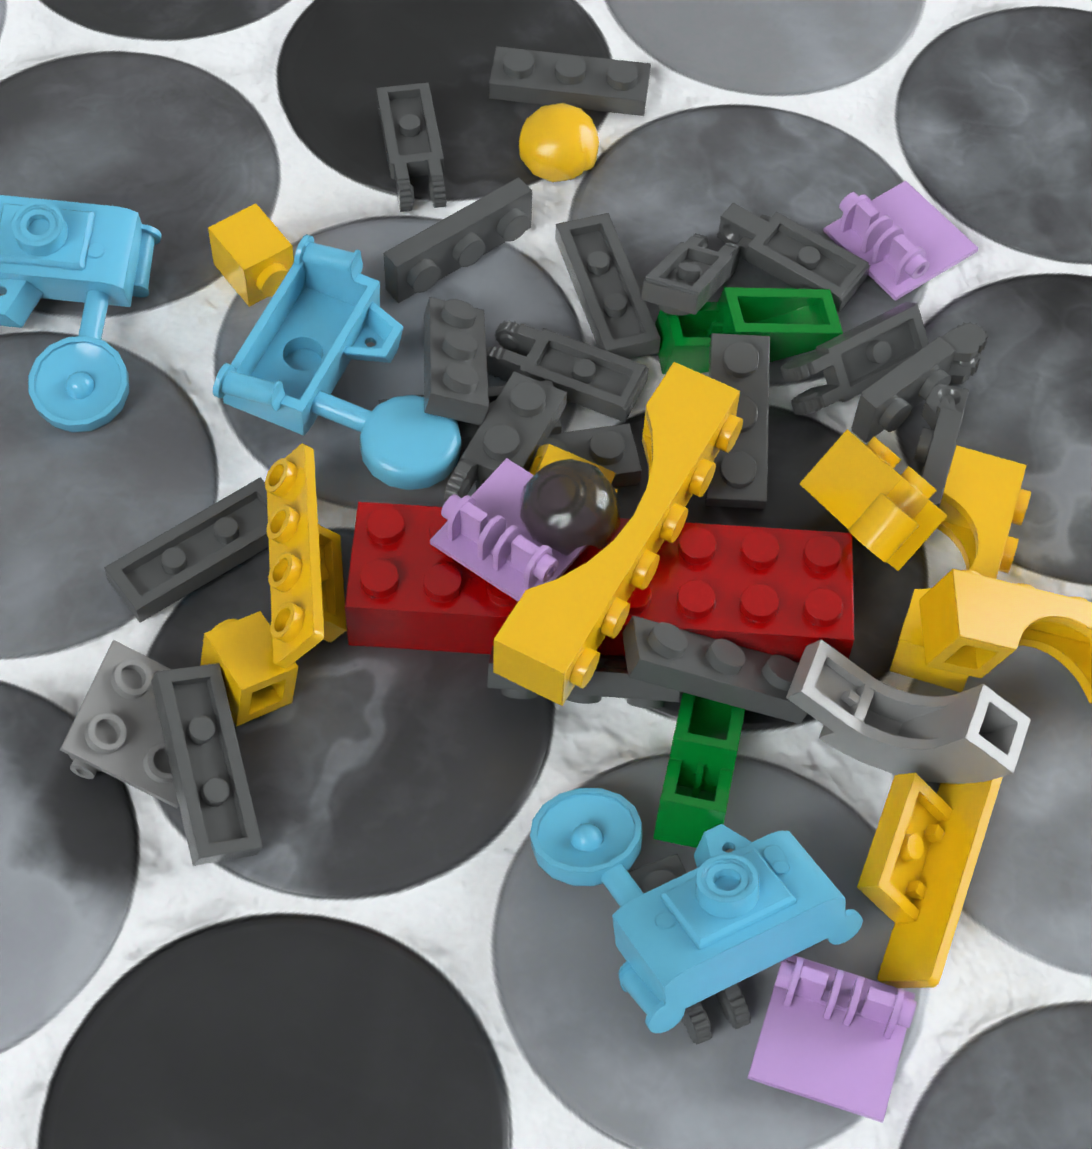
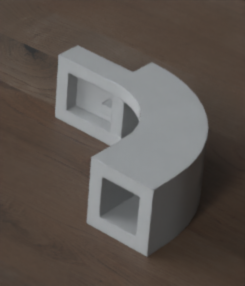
M822 639L805 647L786 696L788 700L823 724L819 739L831 747L862 763L896 775L917 773L924 781L936 783H978L1013 774L1031 721L1028 716L985 684L957 694L939 697L922 696L896 689L868 674Z

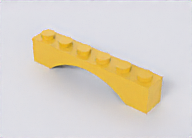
M673 362L646 404L642 443L648 463V484L634 515L617 537L587 563L556 580L525 590L494 638L493 673L563 706L575 685L583 689L588 684L599 662L600 653L597 652L598 647L605 636L614 639L622 629L630 610V603L627 600L635 587L644 590L649 585L660 559V556L656 553L664 540L673 543L679 536L688 515V508L685 506L693 494L702 497L706 492L716 469V463L713 461L719 451L722 450L728 453L733 448L743 425V419L736 416L740 390Z

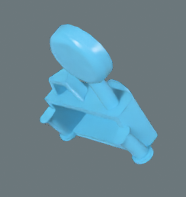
M0 195V294H3V296H0V326L22 328L41 298L85 303L78 336L66 337L49 345L35 359L28 375V392L39 415L55 428L72 433L93 431L110 423L122 411L129 395V373L119 352L101 340L108 305L130 307L132 296L147 297L149 295L148 287L154 245L161 241V232L155 227L142 224L138 212L128 208Z
M306 234L298 244L292 267L231 364L225 363L219 370L213 385V395L223 398L224 404L303 436L310 430L318 415L361 432L360 449L362 460L371 474L388 486L414 490L429 488L445 480L457 466L461 452L462 440L456 420L424 413V397L417 395L393 397L378 404L372 411L331 395L351 359L391 363L399 348L403 326L380 308V281L361 274L363 262L360 250L350 252L314 243V237ZM372 342L375 346L369 347L366 344Z
M603 788L574 789L560 793L543 804L532 820L530 833L531 847L538 865L549 876L572 886H597L604 884L620 906L612 915L615 944L626 960L619 970L620 986L623 991L630 994L647 1015L645 1023L653 1033H663L675 1027L684 1016L686 1008L825 939L833 945L847 942L858 933L862 926V916L854 909L846 910V898L790 831H777L751 842L725 825H717L705 831L694 853L696 869L643 893L628 873V870L641 853L642 821L635 806L622 795ZM728 849L734 850L732 852H725Z

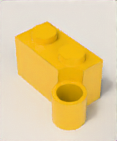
M847 429L800 482V485L838 519L867 549L883 562H887L899 571L948 515L929 500L937 489L910 466L900 475L894 468L902 459L873 436L865 445Z

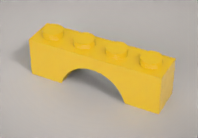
M956 445L939 506L948 516L937 529L947 535L958 547L963 556L966 570H972L982 576L996 579L998 571L1009 573L1016 553L1019 539L1008 536L1011 523L1019 526L1022 525L1029 504L1031 491L1021 489L1027 465ZM931 588L914 589L890 671L962 692L968 675L925 665L919 599Z
M952 569L919 599L926 666L983 678L1012 654L1018 646H1028L1051 655L1063 664L1076 678L1089 703L1092 704V602L1082 597H1068L1035 589L1029 584H1015L982 576L972 570Z

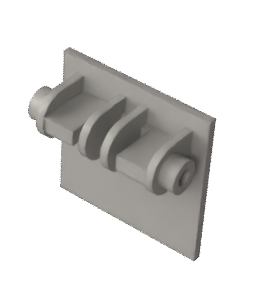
M113 640L65 737L60 751L70 756L73 760L70 770L82 778L93 779L97 771H102L178 808V798L151 683L157 671L171 669Z

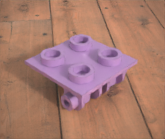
M907 181L902 182L873 200L866 195L858 196L855 192L848 194L839 206L843 212L842 218L824 227L823 230L838 246L869 262L868 264L871 266L868 275L895 301L978 251V247Z
M506 458L472 496L466 495L460 498L453 494L447 499L441 510V515L448 521L430 539V544L516 601H519L525 590L560 578L607 525V521Z
M795 955L781 961L747 1079L883 1123L906 1030L911 1025L917 1001H914L915 993Z

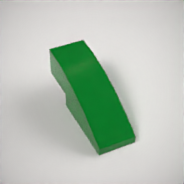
M724 287L718 302H706L695 315H672L660 310L655 321L656 329L661 338L658 357L662 374L667 373L673 362L699 373L709 372V349L712 333L770 336V362L815 350L817 346L843 334L830 289Z
M683 692L660 797L653 839L697 848L705 831L720 824L724 825L745 709Z

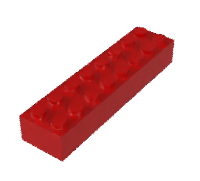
M358 501L345 600L349 645L491 655L494 638L518 601L430 544V539L448 521L441 515L443 507ZM601 517L607 521V525L563 575L587 563L608 546L630 519ZM685 522L677 539L673 543L664 540L656 553L660 556V559L649 585L644 590L635 587L627 600L630 603V610L618 635L614 639L605 636L597 649V652L602 655L625 656L622 632L632 616H637L658 623H670L679 629L714 639H726L736 645L767 654L782 655L795 662H800L807 645L822 639L849 659L854 643L852 534Z

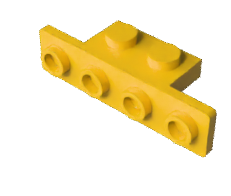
M303 443L285 458L277 460L269 469L265 479L268 514L266 532L269 540L270 567L268 582L271 593L272 620L270 633L272 635L273 663L285 669L322 640L331 643L347 631L341 537L339 534L318 524L314 449Z
M917 773L894 776L857 888L894 922L877 976L878 981L896 988H934L939 984L1003 777L978 783H940L936 793Z

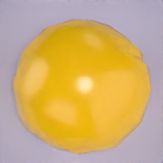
M565 103L545 105L540 107L524 122L519 136L520 159L533 175L550 182L572 180L581 175L583 171L592 169L595 165L599 148L598 132L591 117L581 108Z

